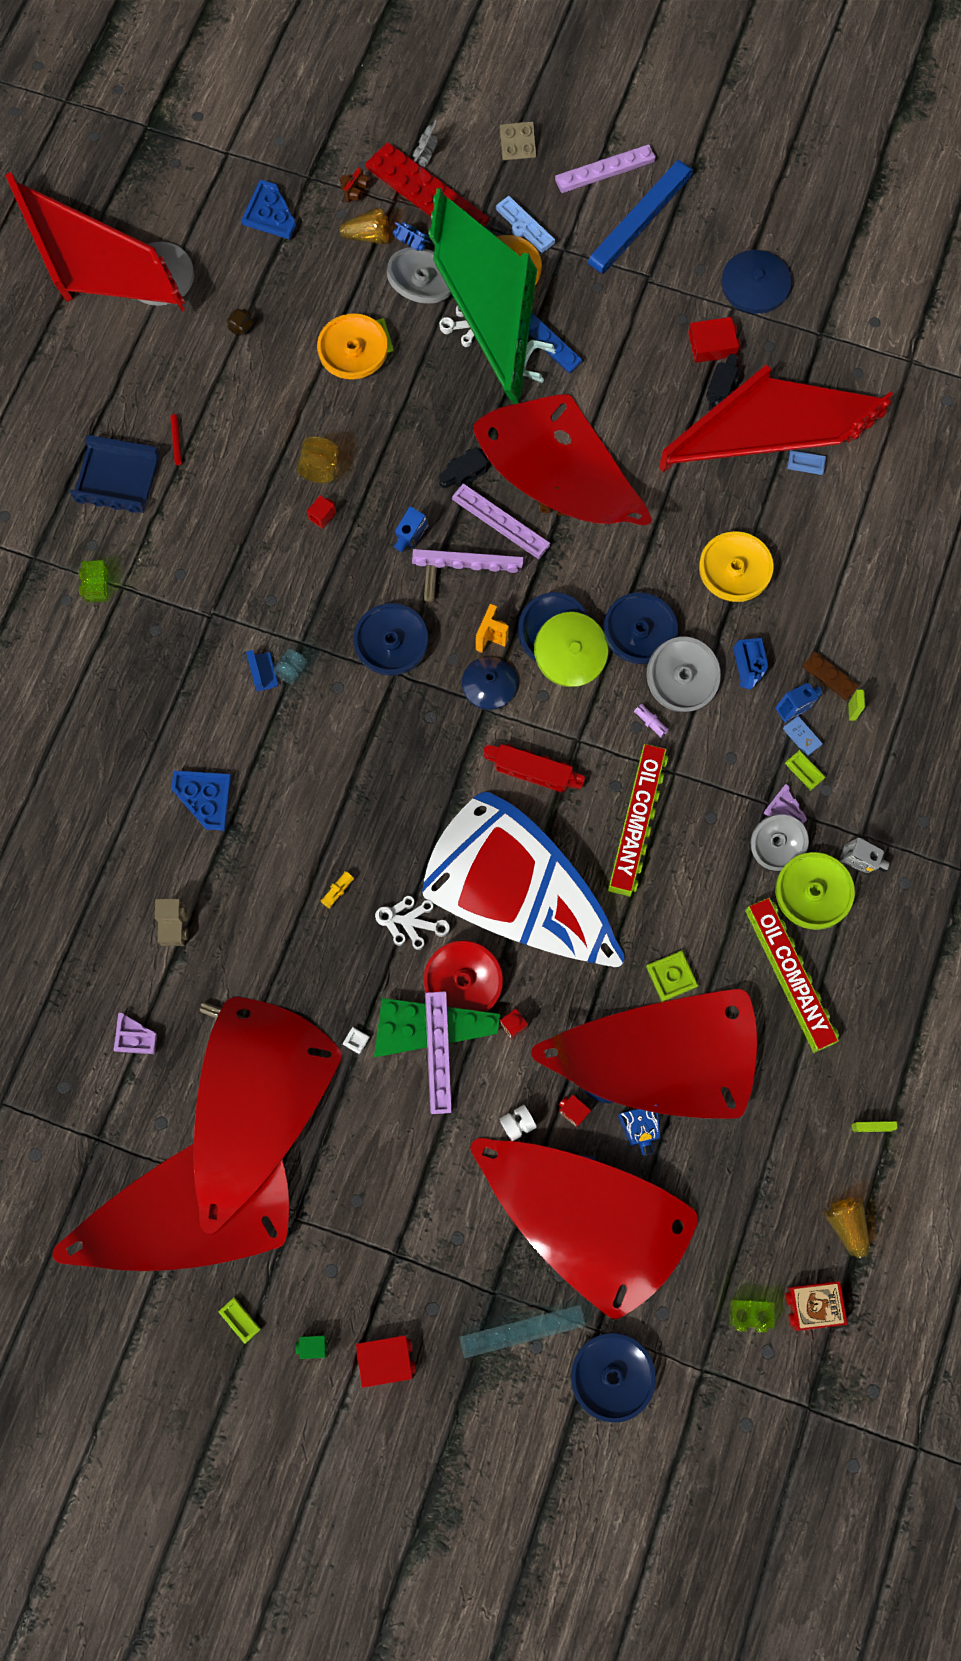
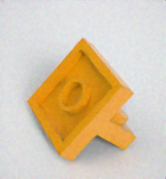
M489 605L476 634V651L483 653L488 640L504 647L508 642L509 626L505 622L497 620V606Z

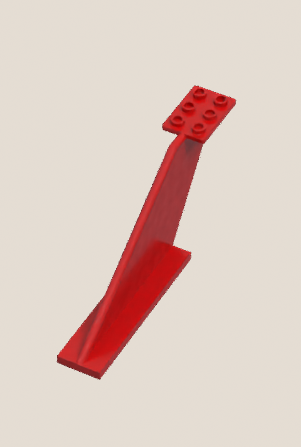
M11 172L5 174L52 281L66 302L73 300L70 291L178 304L181 311H185L183 307L185 301L178 290L179 288L172 277L171 271L162 255L158 256L153 246L17 182Z
M766 364L663 449L659 469L665 472L675 463L839 445L845 440L849 443L852 439H858L865 428L867 430L871 428L877 418L881 419L887 413L886 409L892 402L893 393L890 391L883 398L772 379L769 378L771 368Z

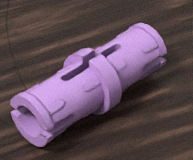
M640 704V708L637 707L634 713L645 722L647 727L653 729L662 738L663 734H666L669 729L657 719L658 716L656 714L653 715L643 704Z

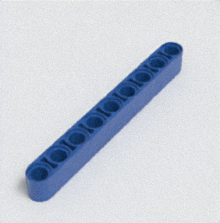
M677 160L592 253L588 260V265L601 274L605 273L689 180L693 169L682 161Z

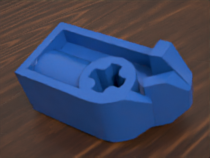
M762 638L739 640L733 647L741 680L739 683L740 687L752 689L768 668Z

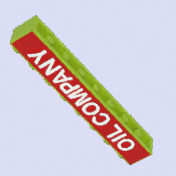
M648 744L643 746L608 888L609 892L630 897L632 891L636 892L638 880H635L637 873H641L643 862L639 861L641 855L645 856L647 848L644 840L645 837L649 838L651 826H648L650 819L653 820L656 810L652 807L653 803L658 801L660 791H657V786L662 784L664 773H661L662 766L666 767L668 756L665 755L666 749Z
M770 898L748 906L745 912L813 1053L834 1045L839 1041L838 1031L834 1026L832 1027L829 1021L830 1015L827 1009H823L820 1003L821 996L817 990H814L811 984L813 983L812 978L803 968V959L800 955H797L794 949L795 943L791 937H788L785 931L787 927L777 914L778 908L776 904L771 902Z

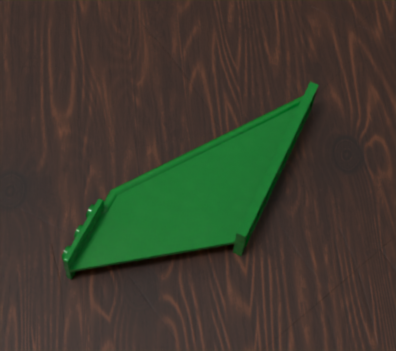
M437 188L436 194L433 197L434 211L431 212L432 226L429 228V238L435 245L433 261L499 379L504 392L512 404L520 403L537 268L529 253H522V256H519L446 197L441 188Z

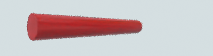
M172 414L170 419L175 465H181L178 416Z

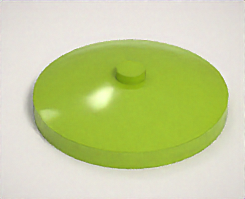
M564 612L555 615L542 625L535 639L534 654L539 669L550 681L565 687H578L594 680L601 673L608 657V644L603 630L592 618L577 612Z
M810 852L794 857L783 867L776 881L775 893L781 911L790 921L803 928L820 930L836 925L848 914L854 902L855 888L850 873L841 862L827 854Z

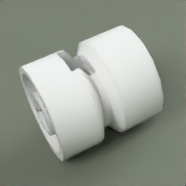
M525 1105L515 1109L514 1114L508 1113L499 1118L511 1141L520 1138L522 1132L528 1133L537 1128Z

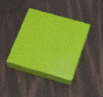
M683 951L646 965L662 1002L698 987Z

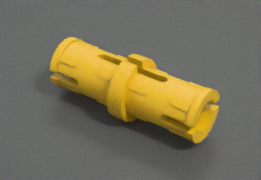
M344 871L338 881L330 886L331 889L320 902L330 909L339 896L344 895V890L354 878Z

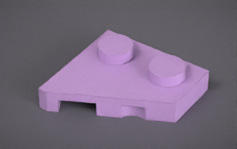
M785 784L764 811V814L768 817L775 814H787L804 824L807 818L803 811L799 809L796 799H793L790 794L789 786Z
M118 1013L114 1051L155 1054L157 1034L126 1015Z

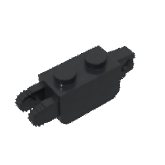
M734 354L728 355L726 362L718 363L706 394L707 400L710 401L709 411L734 392L731 388L733 385H737L739 375H737L738 367H736L738 358Z
M476 446L472 450L468 449L462 456L450 460L447 464V469L439 475L440 487L446 489L453 484L461 487L462 484L467 485L485 474L487 463L490 461L482 449L479 450Z

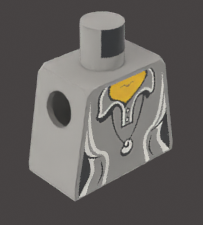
M859 837L844 845L839 862L865 873H870L876 869L886 872L889 867V862L882 859L884 851Z

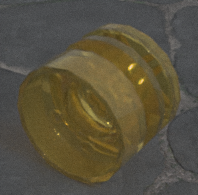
M308 437L304 439L300 452L301 456L297 464V473L311 482H331L335 475V464L338 461L340 452L339 447L334 442L321 437Z

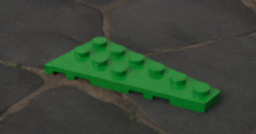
M382 998L374 1057L427 1048L426 1004ZM447 1007L448 1043L498 1034L500 1014Z

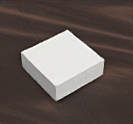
M352 1027L343 1045L361 1054L370 1036Z

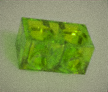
M730 1300L729 1326H735V1331H747L748 1327L756 1328V1332L768 1333V1328L774 1329L775 1303ZM741 1309L746 1313V1319L743 1322L738 1321L736 1317L737 1312ZM760 1311H764L767 1315V1320L764 1323H760L757 1319Z

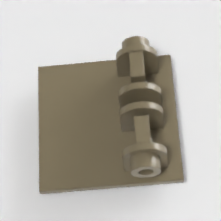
M533 122L500 124L503 160L536 158Z

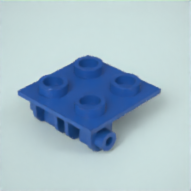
M395 222L399 226L398 229L395 228L393 231L395 238L405 244L407 243L408 246L416 251L424 250L425 241L434 244L428 234L418 231L411 224Z

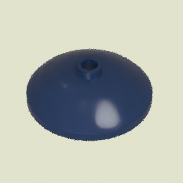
M487 656L476 659L466 668L462 677V689L465 697L470 703L481 709L494 710L501 708L513 699L517 691L518 680L513 667L498 657ZM491 676L493 679L487 680V677Z

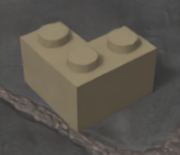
M155 899V920L158 922L157 942L161 946H185V940H188V929L185 928V923L189 920V910L186 909L180 899Z

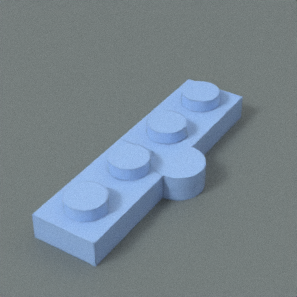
M510 196L496 205V210L513 225L512 233L514 236H524L541 253L555 244V239Z

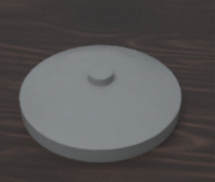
M149 243L148 245L156 249L158 256L162 255L183 297L191 288L194 280V269L190 257L182 248L172 243ZM139 300L149 305L159 306L171 304L164 302Z
M409 247L395 252L389 259L387 278L391 286L402 296L415 302L437 303L451 295L448 286L433 261V251L428 249L416 251L414 248Z
M676 637L662 643L653 652L648 662L647 682L652 695L661 705L676 712H690L702 708L712 700L720 684V666L715 654L706 644L695 638Z

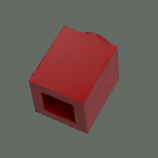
M321 495L307 510L308 519L322 529L336 514L334 502L329 498L325 499Z
M514 1009L500 1020L501 1027L511 1040L528 1027L527 1022L517 1009Z
M574 1095L570 1098L566 1096L559 1104L561 1107L559 1113L576 1128L591 1112Z

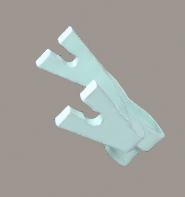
M531 340L527 344L523 376L543 383L544 379L540 373L526 370L527 361L536 348H541L554 354L556 349H554L553 344Z

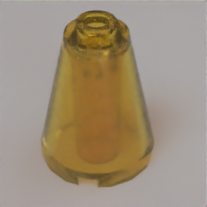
M853 1197L831 1204L832 1209L828 1211L825 1208L823 1210L824 1216L849 1254L856 1258L866 1256L870 1250L863 1199L858 1197V1201H854Z

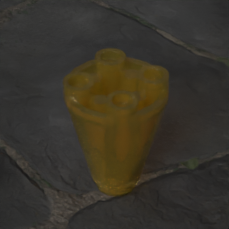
M382 208L372 209L340 224L341 236L348 240L380 245L388 243L389 235L386 232V226L389 225L388 216L383 214Z

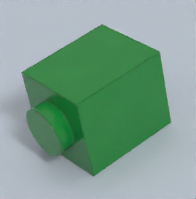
M326 1335L299 1337V1341H296V1355L300 1354V1359L326 1358Z

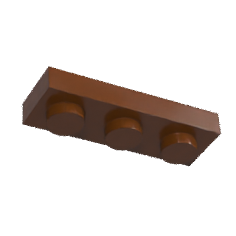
M816 652L802 666V668L845 701L848 700L859 686Z

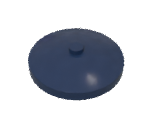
M748 250L735 255L728 261L723 270L721 286L726 299L734 307L747 313L762 314L775 310L786 300L791 288V275L786 264L776 255L762 250Z
M557 592L545 593L530 601L521 612L517 628L518 638L523 650L533 661L536 662L534 654L535 639L538 631L546 621L564 612H577L588 616L584 607L573 597Z
M630 593L620 597L610 606L604 619L603 631L608 646L617 656L630 663L648 664L651 655L657 647L677 637L678 624L672 609L660 598L648 593Z
M395 603L376 606L366 612L356 625L354 631L355 651L360 661L375 673L389 676L406 673L421 662L427 651L428 632L426 625L420 615L407 606Z
M617 1333L601 1334L587 1341L577 1352L571 1367L572 1390L581 1407L594 1418L611 1423L630 1420L647 1407L653 1396L656 1383L655 1368L648 1352L634 1339Z

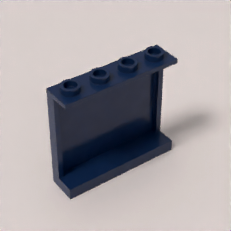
M87 435L85 442L88 447L75 490H70L74 501L81 504L85 502L91 503L98 507L108 506L115 510L124 509L132 513H144L160 458L157 447Z

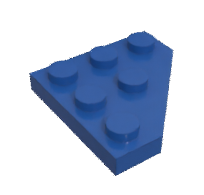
M260 179L241 219L242 225L290 240L296 227L295 220L279 193L277 185Z
M173 771L172 791L206 830L225 831L231 775Z

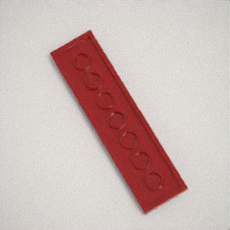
M388 142L365 163L366 169L430 217L431 212L434 211L433 197L436 194L437 188H441L446 197L483 227L489 223L487 215Z

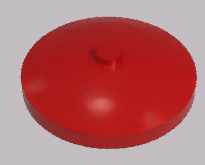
M468 940L453 941L440 947L429 959L424 972L425 992L445 991L447 1007L488 1012L497 1002L502 990L503 975L501 966L494 954L485 946Z

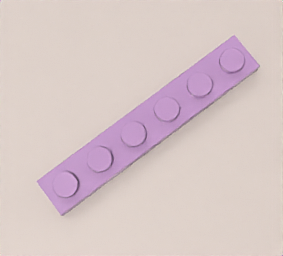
M648 144L555 175V181L561 193L654 163L655 156Z
M462 484L452 496L453 501L537 559H540L550 547L548 541L465 484Z
M413 549L412 564L418 566L434 565L439 568L451 566L455 569L463 567L473 570L489 569L494 572L506 570L510 573H516L518 571L521 572L523 557Z
M425 992L430 1113H451L446 992Z

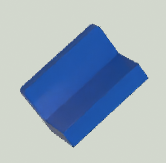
M253 650L246 651L257 692L278 687L270 652L255 655Z

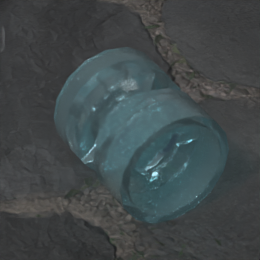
M287 649L281 657L283 661L277 663L273 672L283 681L293 684L299 676L298 671L303 670L307 660L298 652Z

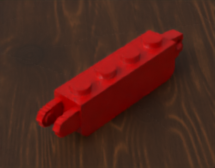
M488 744L483 748L484 758L495 763L497 772L558 792L566 791L567 787L582 789L585 777L572 771L573 767L566 762L560 761L558 763L552 761L548 756L540 757L534 755L529 750L521 751L511 744H501L500 747Z

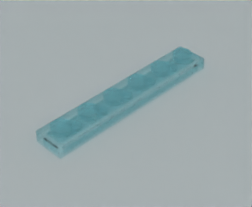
M577 1305L461 1336L459 1339L463 1356L468 1358L586 1325L581 1306Z

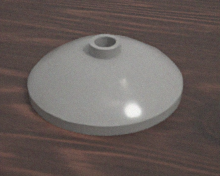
M787 814L771 815L763 819L754 829L751 837V851L754 858L763 867L773 871H781L791 859L807 852L808 834L804 825L795 817ZM778 836L779 840L774 842L773 839Z

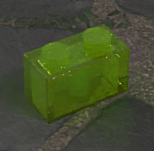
M104 560L81 561V568H79V578L81 580L79 595L83 597L86 603L107 602L108 568Z

